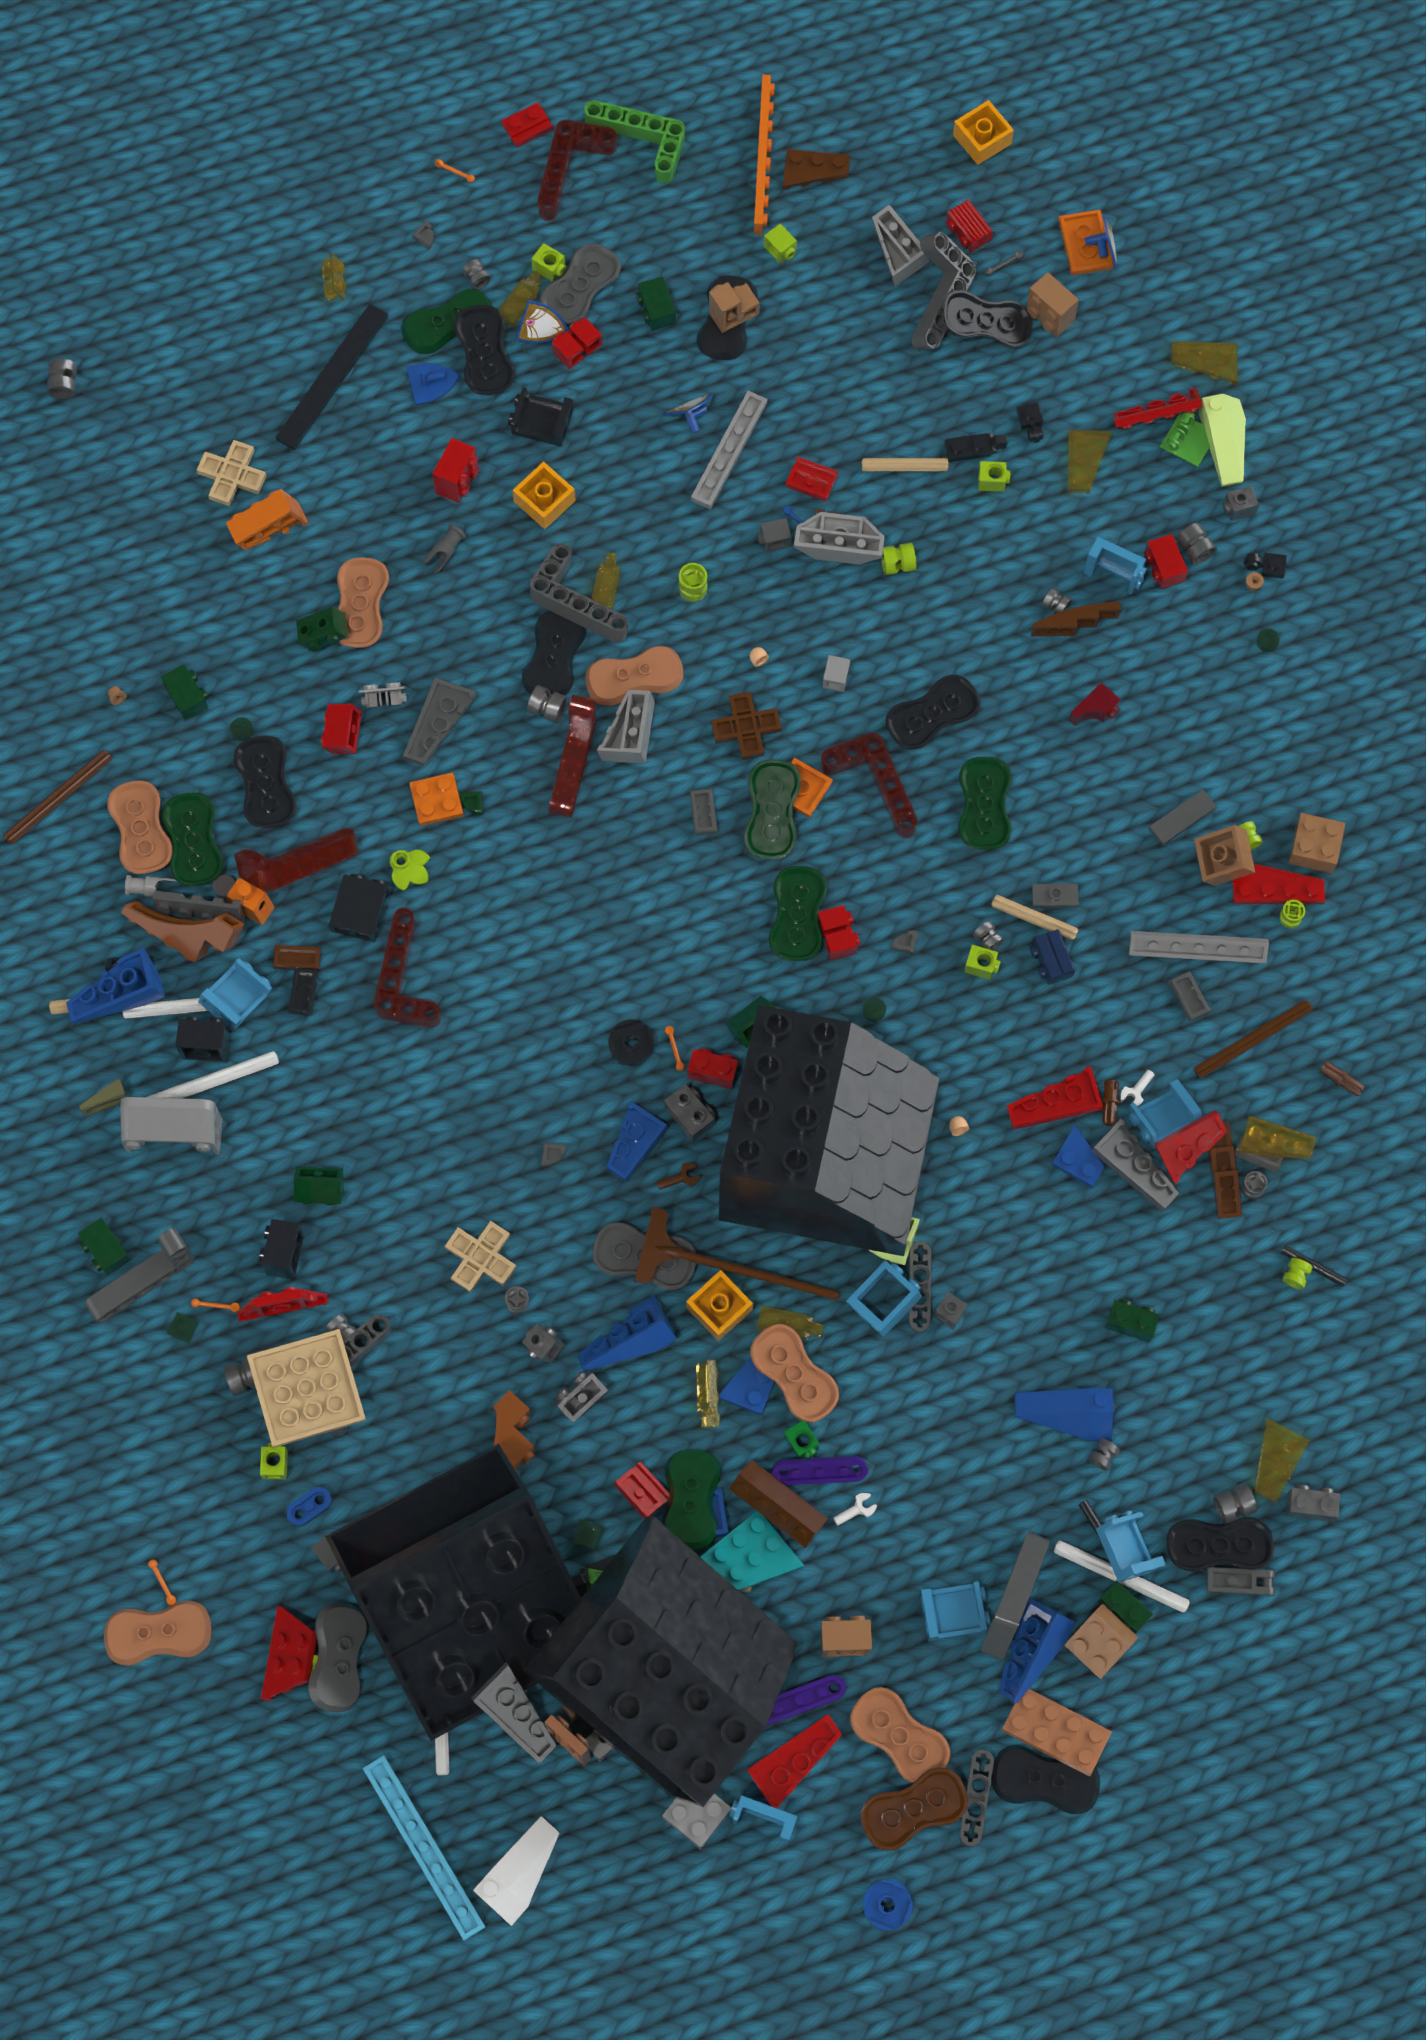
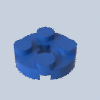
M886 1879L876 1882L865 1893L863 1899L864 1915L870 1924L879 1930L891 1931L899 1929L909 1920L912 1914L913 1903L906 1887L898 1881ZM887 1898L892 1899L891 1904L895 1906L894 1910L889 1909L888 1912H884L881 1901H886Z

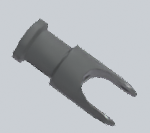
M453 524L449 525L448 532L442 539L436 542L423 561V564H426L435 553H438L440 562L434 569V574L441 570L455 552L454 548L459 541L466 537L465 533Z

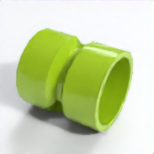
M912 542L900 544L898 548L894 546L883 547L881 561L885 576L898 574L899 570H902L903 573L916 571V556Z
M688 563L680 569L679 593L686 601L697 602L703 599L707 593V571L700 564Z

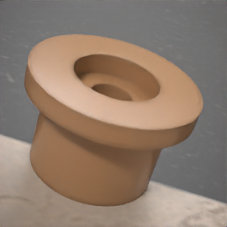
M1257 572L1250 573L1246 578L1247 588L1251 591L1258 590L1264 583L1263 576Z
M114 686L108 691L112 705L121 704L127 697V694L121 691L118 686Z

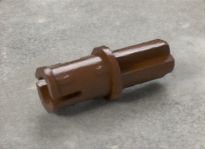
M1328 1060L1319 1072L1335 1082L1337 1087L1340 1085L1355 1096H1359L1364 1090V1085L1347 1074L1348 1071H1342Z
M1115 1080L1104 1081V1098L1101 1101L1103 1104L1102 1122L1105 1126H1114L1116 1124L1117 1106H1119L1120 1102L1118 1101L1119 1082Z

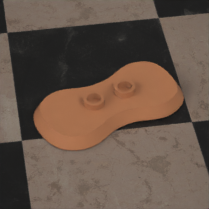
M363 557L352 558L343 563L337 574V582L341 594L338 610L345 613L348 638L340 640L339 643L344 646L359 648L374 644L382 633L383 626L379 612V603L388 585L389 574L386 566L378 560Z
M653 646L632 658H602L593 662L586 670L585 683L587 691L594 702L604 706H614L622 702L628 690L650 691L651 693H668L673 691L683 680V666L678 654L673 649L667 646Z
M142 780L131 781L117 786L109 794L107 807L121 833L119 851L121 863L128 871L135 874L151 873L163 868L171 860L173 849L170 839L161 828L159 822L160 795L157 789L151 783Z
M776 1324L766 1328L755 1338L750 1350L753 1364L761 1373L779 1385L784 1393L787 1405L795 1417L812 1423L821 1420L834 1409L839 1400L837 1384L828 1373L811 1362L804 1350L801 1338L794 1329L784 1324Z
M190 1600L175 1603L164 1610L156 1612H146L130 1608L122 1609L109 1617L104 1628L106 1652L112 1661L120 1665H134L158 1654L193 1657L203 1652L211 1639V1621L206 1608L200 1603Z
M882 1687L873 1688L866 1692L854 1705L850 1715V1723L855 1734L863 1741L884 1750L891 1757L898 1772L904 1779L915 1783L926 1771L933 1768L946 1767L950 1758V1748L946 1739L936 1730L921 1725L914 1720L908 1713L903 1701L895 1692Z

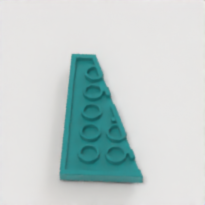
M758 1511L700 1556L738 1591L804 1567V1564Z

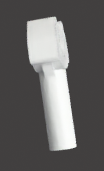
M1147 1070L1133 1088L1125 1086L1120 1094V1103L1127 1096H1132L1134 1098L1133 1102L1139 1107L1143 1102L1141 1092L1155 1076L1154 1073Z
M860 1493L856 1495V1503L853 1507L833 1517L836 1525L838 1526L858 1514L864 1515L866 1518L872 1516L877 1505H872L869 1508L862 1506V1502L868 1500L871 1494Z

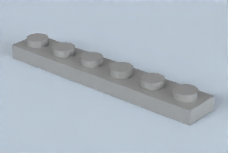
M747 391L691 496L692 502L711 510L765 409L768 399Z
M1131 931L1129 955L1267 963L1269 940L1262 938Z

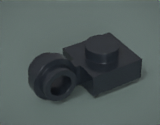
M1038 402L1017 406L1016 412L1021 430L1027 429L1029 441L1038 443L1043 439L1041 428L1043 419Z
M1265 552L1263 560H1261L1259 554L1248 553L1244 558L1243 564L1250 571L1262 568V576L1284 579L1287 555Z

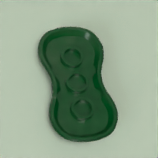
M462 290L439 307L416 310L406 316L401 325L403 338L407 345L419 354L434 353L441 349L448 341L457 337L454 330V322L460 311L475 305H493L489 298L479 290Z
M975 757L967 760L959 772V782L965 796V808L959 821L958 830L962 841L974 849H998L1008 842L1011 835V823L1006 813L1005 799L1011 786L1012 776L1007 764L1000 759L994 757Z
M769 759L757 763L749 775L748 784L752 796L753 809L750 820L745 828L744 841L747 850L752 855L762 859H780L790 854L796 844L797 835L792 818V808L800 790L801 777L798 769L790 762Z
M193 792L177 795L167 801L162 812L163 823L173 841L170 870L174 879L185 886L208 884L217 879L223 870V857L212 835L215 808L209 797L201 793Z
M806 866L787 867L780 871L775 878L774 894L778 905V914L769 934V945L772 952L779 958L789 961H805L816 956L821 948L822 933L818 923V911L826 895L827 884L820 871Z
M699 1449L680 1450L668 1459L665 1466V1478L670 1491V1500L661 1521L666 1528L692 1550L708 1546L715 1538L717 1521L712 1508V1497L721 1475V1468L717 1458L713 1454Z

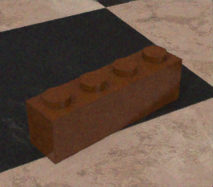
M753 1460L738 1474L729 1490L804 1548L819 1534L828 1518Z

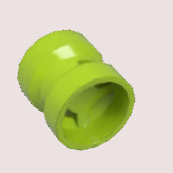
M1253 821L1239 825V827L1247 830L1251 850L1263 843L1260 835L1256 834V826Z
M1289 900L1284 904L1279 915L1280 922L1284 927L1290 929L1300 925L1305 915L1303 903L1298 900Z
M1291 1258L1288 1264L1289 1270L1285 1272L1282 1281L1293 1288L1304 1289L1307 1283L1306 1276L1310 1275L1313 1267L1304 1260Z

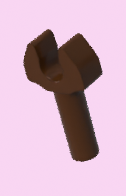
M684 1163L681 1165L682 1169L679 1174L656 1181L659 1190L681 1182L687 1184L689 1188L694 1187L700 1181L701 1176L697 1175L690 1178L686 1174L689 1171L695 1170L697 1165Z

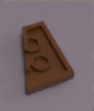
M787 149L783 191L789 190L793 186L801 185V187L809 186V183L822 181L825 183L848 178L850 155Z

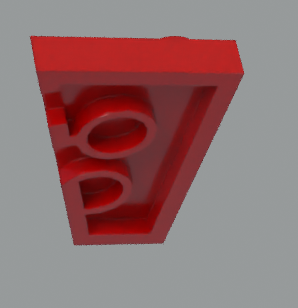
M1214 1110L1154 1143L1172 1182L1176 1184L1181 1179L1180 1176L1188 1168L1191 1169L1196 1164L1195 1160L1203 1152H1208L1227 1133V1130L1219 1113Z

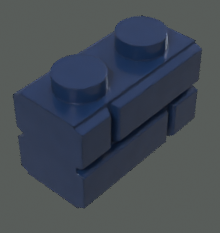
M1058 929L1033 938L1030 951L1034 959L1037 958L1039 961L1038 972L1042 980L1046 979L1047 984L1051 985L1074 976L1075 968Z

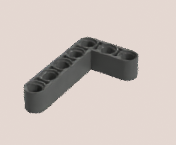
M942 232L925 235L920 241L923 253L944 272V275L912 336V345L919 351L934 349L939 346L947 331L943 319V303L946 296L955 290L967 291L976 273L974 262Z
M558 543L553 546L530 581V599L534 603L613 642L624 641L628 630V620L624 615L559 584L571 566L572 552L570 546L565 543Z
M175 1228L168 1229L157 1238L162 1247L161 1251L99 1290L84 1302V1305L97 1324L111 1318L194 1262L195 1259Z
M381 1314L372 1316L343 1340L346 1353L349 1355L348 1360L351 1368L388 1338L391 1333V1326L387 1317ZM377 1323L386 1324L385 1329L381 1332L373 1330ZM359 1338H366L368 1340L364 1347L355 1346ZM348 1426L330 1431L329 1433L335 1437L343 1436L347 1432Z
M1029 1531L1027 1532L997 1612L981 1647V1652L1000 1660L1004 1659L1023 1615L1050 1540Z

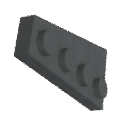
M435 678L403 754V759L425 766L475 699L477 691Z
M155 891L152 898L155 909L162 913L173 912L184 918L195 917L204 920L215 918L227 912L242 923L245 922L240 900H233L232 904L224 903L223 898H214L213 901H206L202 896L193 895L190 899H187L183 894Z
M1121 1118L1092 1149V1152L1163 1212L1179 1193L1163 1171L1157 1169L1152 1162L1153 1158L1148 1152L1145 1153L1139 1145L1137 1137L1134 1133L1131 1134L1126 1128L1127 1124Z
M507 1663L471 1697L488 1716L539 1764L556 1747L555 1742Z

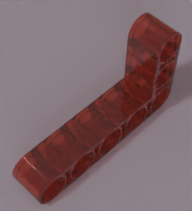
M562 120L557 124L538 197V213L542 220L551 221L558 214L573 149L611 155L617 149L615 130L609 127L571 120Z
M574 694L571 696L568 709L569 731L549 806L550 814L569 818L572 817L596 724L595 699Z
M869 733L824 750L820 766L823 773L827 775H835L867 763L897 834L902 838H910L915 834L917 817L880 735ZM875 744L878 748L870 749L867 745ZM853 751L857 755L855 757H850L846 753ZM834 759L836 763L831 765L826 763V760ZM883 763L886 765V768L879 769L876 767V764ZM892 783L895 785V787L887 788L884 786V784ZM899 802L903 804V807L896 808L892 804ZM909 822L912 826L910 828H905L901 825V823Z
M345 828L273 859H268L251 849L237 852L234 858L241 879L262 891H273L356 855L359 850L354 830Z
M399 908L393 915L374 999V1007L381 1019L433 1028L441 1021L440 1009L435 1002L400 996L415 931V918L410 909ZM402 918L410 919L407 924L399 923ZM397 939L405 940L403 945L397 946L394 944ZM393 960H398L401 962L396 967H392L389 965L390 962ZM389 981L396 983L393 988H386L384 986ZM383 1003L391 1004L387 1010H382L379 1007ZM405 1007L413 1008V1011L409 1014L402 1013ZM428 1011L436 1012V1015L432 1018L424 1016Z

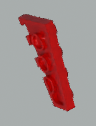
M1197 388L1189 389V394L1180 395L1179 392L1170 395L1171 398L1167 401L1159 399L1150 401L1145 408L1138 405L1113 413L1116 428H1130L1134 423L1138 422L1150 423L1159 417L1171 418L1176 416V413L1183 411L1185 413L1195 412L1198 408L1202 407Z
M1254 864L1255 873L1232 880L1233 904H1285L1289 900H1298L1303 904L1325 903L1324 879Z
M1091 1066L1083 1069V1072L1066 1077L1064 1081L1045 1087L1043 1091L1036 1094L1032 1093L1007 1105L1012 1130L1103 1110V1104Z
M826 1714L746 1770L771 1807L778 1808L782 1801L789 1796L797 1784L811 1771L812 1767L826 1754L842 1734L829 1714Z

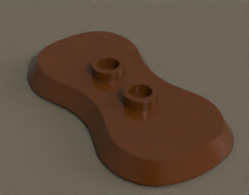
M942 1767L930 1769L904 1790L879 1793L869 1798L861 1810L862 1827L867 1838L876 1848L887 1851L899 1849L917 1832L927 1827L949 1825L958 1821L968 1807L966 1789L961 1779L952 1770Z

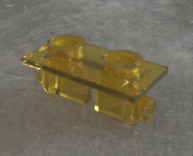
M330 253V258H325L321 264L323 279L330 278V280L323 282L324 296L327 300H334L336 296L345 300L346 283L343 277L345 267L341 259Z

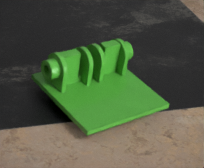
M1193 412L1180 413L1161 443L1160 448L1198 467L1210 448L1203 424L1195 421V414Z

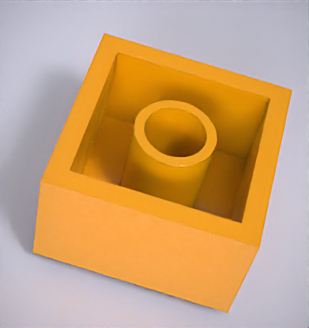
M989 100L954 121L953 136L977 165L1012 144L1013 128Z
M544 461L512 490L514 503L544 529L576 501L575 489Z
M720 1270L686 1301V1308L719 1341L753 1310V1303Z

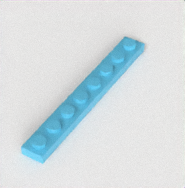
M383 1755L364 1767L365 1774L463 1940H467L486 1928L385 1756Z

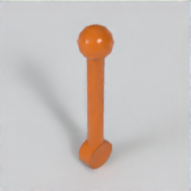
M436 159L434 163L439 168L443 167L466 178L469 183L475 180L474 175H467L444 164L440 159Z
M667 1026L665 1034L670 1039L677 1063L676 1069L682 1071L685 1065L680 1060L673 1037L674 1028Z
M196 1298L191 1300V1306L194 1308L198 1306L231 1309L234 1313L240 1310L238 1303L228 1305L203 1302Z
M154 1559L150 1560L148 1567L153 1569L167 1596V1603L174 1605L177 1601L176 1597L171 1595L157 1568V1561Z

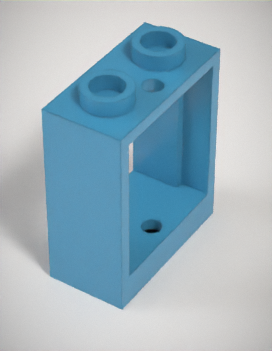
M886 1260L846 1301L882 1337L922 1298L918 1291L921 1287L911 1278L907 1281L902 1276L903 1270L894 1262L890 1265ZM888 1272L910 1293L881 1321L860 1300Z

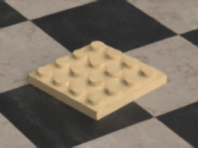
M340 1329L247 1355L273 1448L366 1421Z

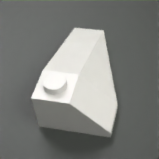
M542 1816L473 1890L511 1926L528 1908L560 1834Z

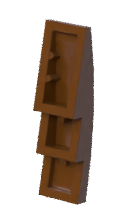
M1120 602L1096 603L1053 614L1032 624L1031 637L1075 636L1077 628L1097 627L1099 619H1118L1121 604Z
M1228 1121L1223 1122L1227 1133L1208 1151L1218 1219L1242 1216L1238 1170L1235 1166L1234 1146L1231 1142L1230 1122Z

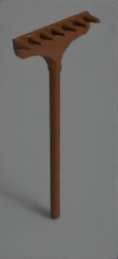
M657 1207L652 1209L634 1279L635 1283L648 1284L659 1264L670 1259H683L834 1300L840 1298V1293L836 1290L683 1250V1248L677 1247L670 1240L666 1232L667 1212Z

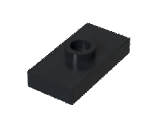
M294 969L289 1014L312 1016L318 970Z

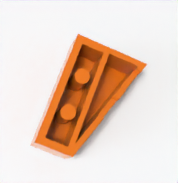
M282 489L273 491L269 494V497L253 503L249 509L235 514L232 519L226 522L236 545L243 550H248L271 540L269 536L280 531L284 535L290 532V527L301 523L302 526L309 524L299 502Z

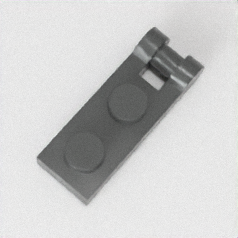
M1209 1567L1207 1568V1593L1275 1596V1588L1272 1587L1275 1571ZM1256 1578L1263 1579V1587L1256 1586Z

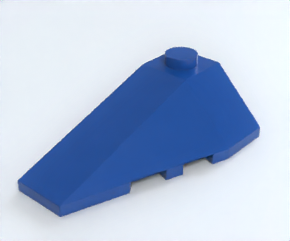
M141 948L121 957L116 961L118 963L108 972L105 970L100 974V979L91 986L87 985L67 1001L66 1004L71 1023L75 1024L145 1006L164 998L165 994L160 976L146 950Z
M655 1295L634 1306L629 1311L630 1316L622 1323L618 1321L612 1325L613 1329L608 1335L599 1336L578 1354L583 1371L656 1352L677 1340L673 1327Z
M1087 1388L1015 1393L1016 1418L1040 1426H1047L1058 1430V1432L1080 1437L1079 1439L1085 1441H1099L1100 1438L1112 1441L1113 1389Z
M1029 1597L1017 1627L1015 1638L1009 1646L1012 1649L1009 1662L1004 1667L999 1693L1014 1703H1018L1065 1645L1076 1622Z

